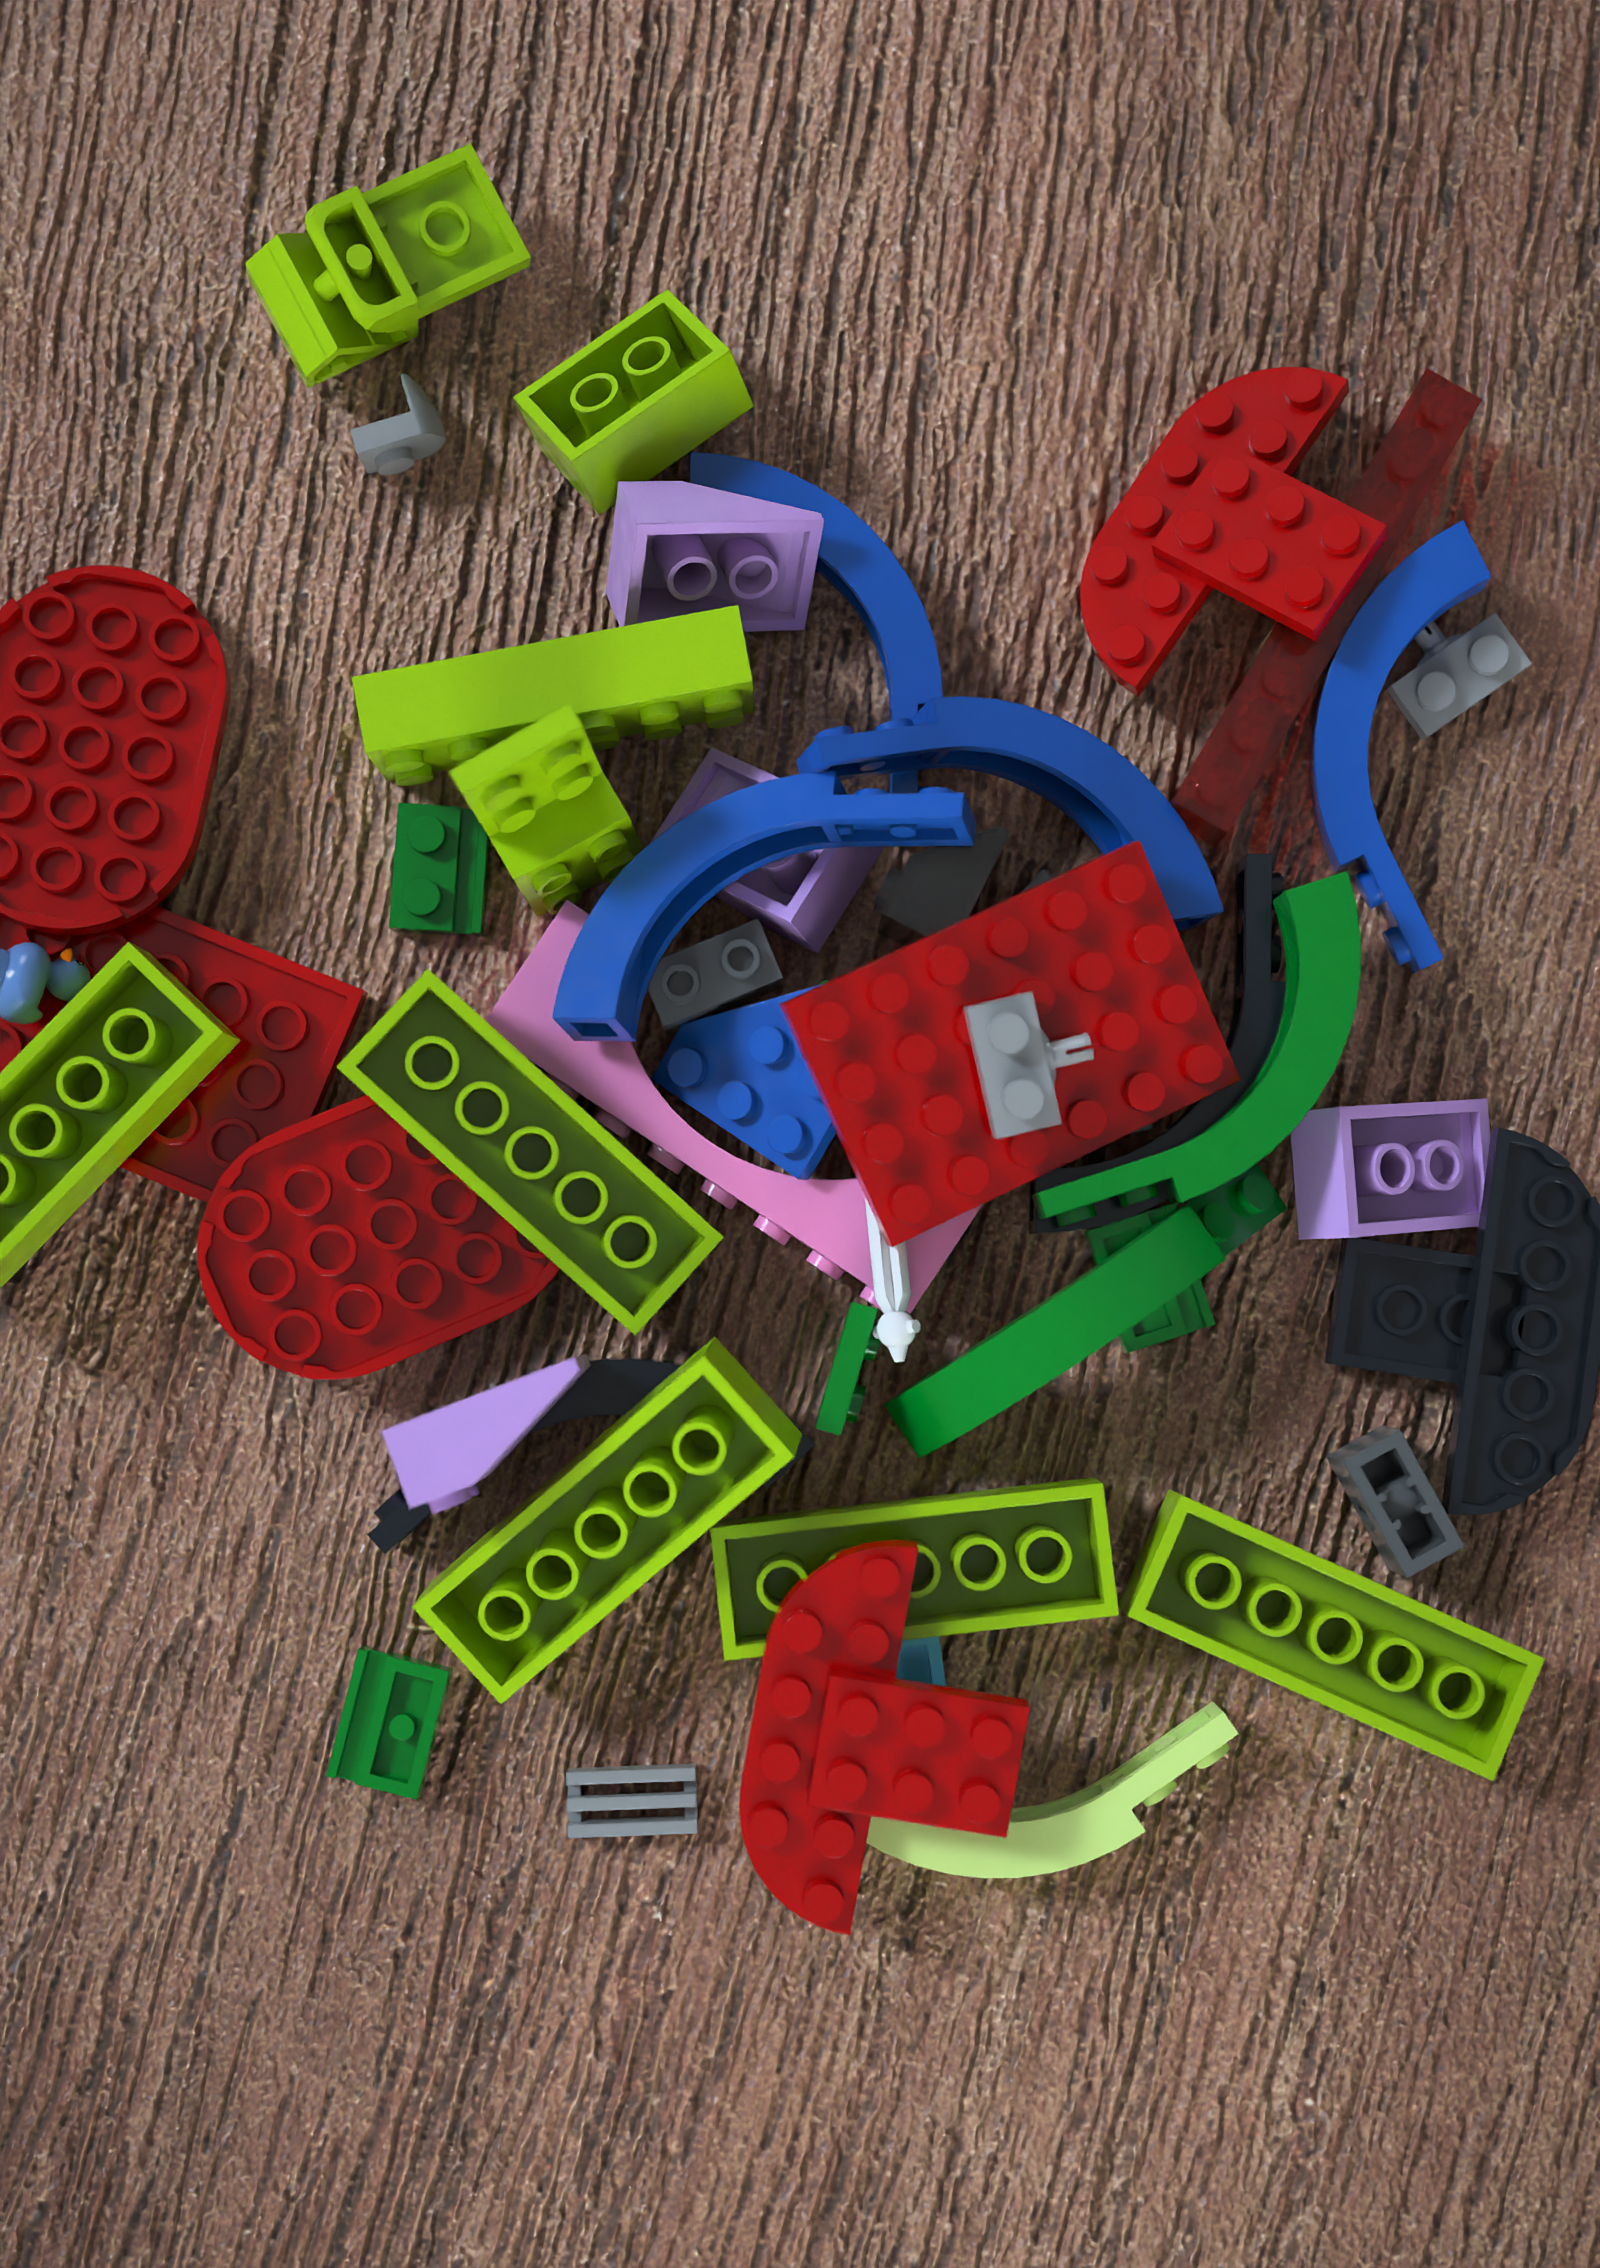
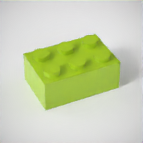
M668 289L513 397L541 451L599 515L616 504L618 482L649 481L754 407L730 349Z

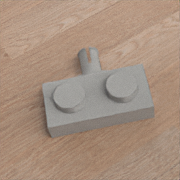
M1496 613L1468 632L1454 635L1447 639L1433 621L1414 638L1425 655L1421 658L1415 669L1390 685L1386 691L1423 741L1527 669L1532 663Z
M1024 992L963 1007L992 1137L1000 1139L1062 1124L1054 1091L1055 1068L1093 1060V1049L1090 1048L1066 1053L1067 1050L1092 1045L1088 1033L1085 1032L1081 1035L1049 1042V1039L1040 1028L1032 992Z

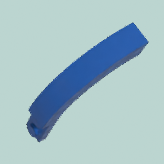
M690 452V483L821 513L824 525L815 571L838 590L852 606L866 627L884 671L889 699L890 721L901 718L911 719L931 698L943 697L941 668L936 642L924 606L910 578L892 551L869 525L842 502L816 485L787 471L758 461L724 454ZM918 770L889 774V793L891 794L919 793L922 789L929 786H917Z
M1464 520L1432 537L1407 556L1378 585L1360 608L1342 638L1324 679L1314 713L1310 741L1309 779L1313 811L1321 841L1335 873L1358 862L1362 872L1354 875L1357 887L1370 909L1380 906L1390 927L1382 932L1386 946L1396 964L1400 966L1408 963L1412 973L1418 972L1444 959L1386 842L1377 820L1368 775V743L1377 700L1395 661L1410 642L1431 622L1455 605L1483 591L1492 577Z
M968 696L931 698L911 719L901 718L887 721L877 726L875 731L854 733L851 726H837L823 730L815 735V740L796 760L799 774L836 771L840 780L920 769L952 768L987 773L1012 781L1037 793L1063 811L1094 841L1103 855L1125 844L1140 840L1178 931L1195 929L1224 912L1215 881L1199 846L1184 821L1158 788L1114 748L1088 731L1047 712L1027 705L993 698Z
M836 771L802 773L768 780L737 790L701 807L675 823L649 843L619 873L602 894L583 924L570 951L558 986L552 1018L574 1041H636L642 1003L649 982L661 957L689 918L723 888L745 874L770 862L794 854L819 849L842 847L974 846L976 820L964 792L956 793L948 788L928 787L922 789L919 793L891 794L882 789L864 788L856 791L854 795H848Z

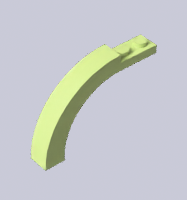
M1212 1701L1090 1786L1064 1798L1040 1805L1012 1808L1007 1838L871 1816L867 1843L886 1854L913 1865L947 1874L968 1877L1020 1878L1071 1868L1117 1850L1145 1833L1146 1830L1132 1811V1808L1141 1802L1144 1806L1148 1807L1163 1800L1176 1788L1175 1778L1194 1765L1198 1769H1204L1217 1762L1229 1751L1230 1746L1227 1742L1239 1733L1225 1713Z

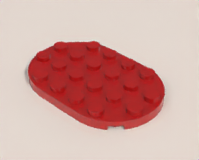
M111 565L75 567L46 576L47 583L32 590L17 602L12 597L0 609V915L15 924L47 934L86 935L117 928L144 915L173 891L190 867L199 846L230 705L229 669L219 640L208 621L195 607L194 603L171 584L143 571Z
M367 1094L278 1130L262 1138L238 1156L216 1183L217 1185L208 1201L203 1220L200 1223L197 1245L198 1269L207 1302L228 1335L241 1348L259 1361L282 1371L299 1375V1377L318 1380H338L363 1376L498 1320L531 1301L548 1285L560 1269Z

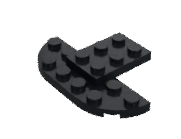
M1502 1128L1491 1130L1475 1256L1360 1238H1342L1325 1357L1326 1364L1458 1384L1442 1497L1444 1510L1447 1514L1482 1515L1514 1507L1527 1501L1526 1498L1543 1487L1555 1475L1560 1476L1578 1452L1585 1438L1594 1405L1600 1359V1204L1596 1196L1591 1197L1580 1178L1569 1167L1571 1163L1561 1154L1530 1136Z

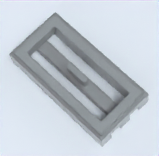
M696 1763L568 1768L566 1771V1786H568L567 1812L569 1816L568 1838L698 1833ZM684 1781V1792L582 1796V1785ZM684 1808L685 1815L583 1819L582 1811Z

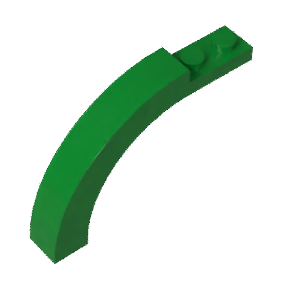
M1348 871L1286 890L1272 901L1283 936L1286 958V992L1283 1014L1277 1036L1267 1060L1241 1099L1220 1120L1198 1136L1178 1147L1032 1195L1040 1220L1056 1215L1059 1227H1063L1097 1216L1093 1203L1118 1195L1122 1207L1159 1196L1156 1182L1162 1180L1170 1204L1181 1203L1214 1190L1244 1173L1271 1153L1298 1126L1316 1103L1335 1071L1348 1040L1357 1007L1361 977V934L1357 904Z
M1256 1163L1244 1173L1214 1190L1188 1199L1085 1274L974 1346L929 1371L883 1405L918 1457L921 1458L1012 1406L1139 1323L1226 1260L1225 1256L1285 1211L1287 1206Z

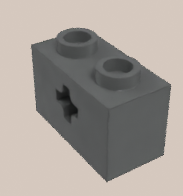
M758 918L662 957L649 982L648 991L667 1035L678 1031L682 1024L720 1014L783 988V976Z
M1379 1426L1326 1456L1388 1570L1409 1578L1465 1547L1400 1429Z

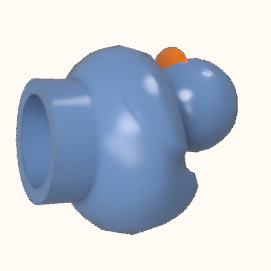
M23 942L14 945L8 951L0 948V1017L8 1022L17 1024H30L39 1021L43 1014L39 1010L38 1004L44 993L45 986L52 996L60 1000L71 1001L90 982L89 969L83 962L73 956L71 948L64 950L55 961H51L45 948L36 943Z

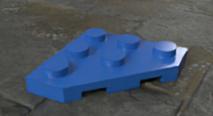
M817 986L682 1024L651 1078L798 1180H809L835 1136L836 1130L779 1004Z

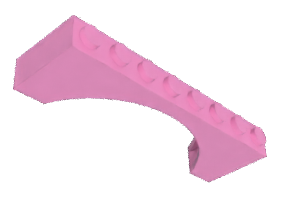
M566 900L485 1021L530 1062L546 1072V1076L574 1102L580 1095L600 1108L593 1118L624 1140L633 1130L653 1144L647 1155L675 1174L679 1175L683 1167L687 1166L706 1179L700 1188L702 1192L729 1210H732L737 1201H740L759 1214L753 1226L783 1246L786 1245L791 1236L812 1249V1252L806 1259L807 1262L836 1281H839L845 1271L866 1285L859 1296L881 1310L874 1294L865 1195L857 1178L845 1180L809 1178L808 1180H798L794 1176L764 1169L733 1156L711 1143L690 1127L669 1106L644 1070L632 1041H574L552 1018L558 986L568 956L583 924L589 916L588 913ZM982 1205L906 1241L911 1296L906 1309L908 1314H911Z

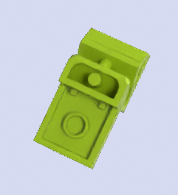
M470 143L364 193H361L358 186H354L315 204L305 214V224L307 225L306 230L308 233L276 234L245 263L248 279L308 389L418 337V320L530 267L531 256Z
M570 703L449 771L463 797L489 836L514 882L537 917L546 912L557 914L566 900L575 905L582 897L581 892L602 880L606 883L613 882L619 873L643 850L631 819L603 773L586 732Z

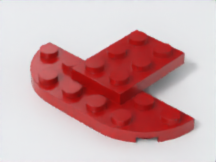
M1277 367L1250 372L1233 378L1206 393L1193 403L1170 429L1100 530L1087 555L1082 572L1080 604L1082 618L1091 646L1105 670L1126 690L1137 697L1141 695L1214 588L1316 642L1387 538L1386 524L1291 477L1348 395V379L1334 373L1305 367Z
M883 1540L845 1549L836 1553L835 1558L815 1569L806 1578H801L791 1588L776 1611L767 1632L742 1770L739 1796L740 1824L747 1853L759 1877L783 1905L802 1919L826 1930L850 1936L871 1816L1007 1838L1030 1706L1027 1699L896 1678L918 1553V1545L915 1541Z

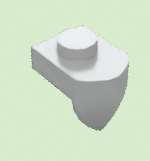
M401 374L400 377L409 405V412L350 430L357 455L368 475L376 472L381 475H394L404 472L414 465L415 460L431 456L439 451L446 441L440 416L433 403L422 388L407 374Z

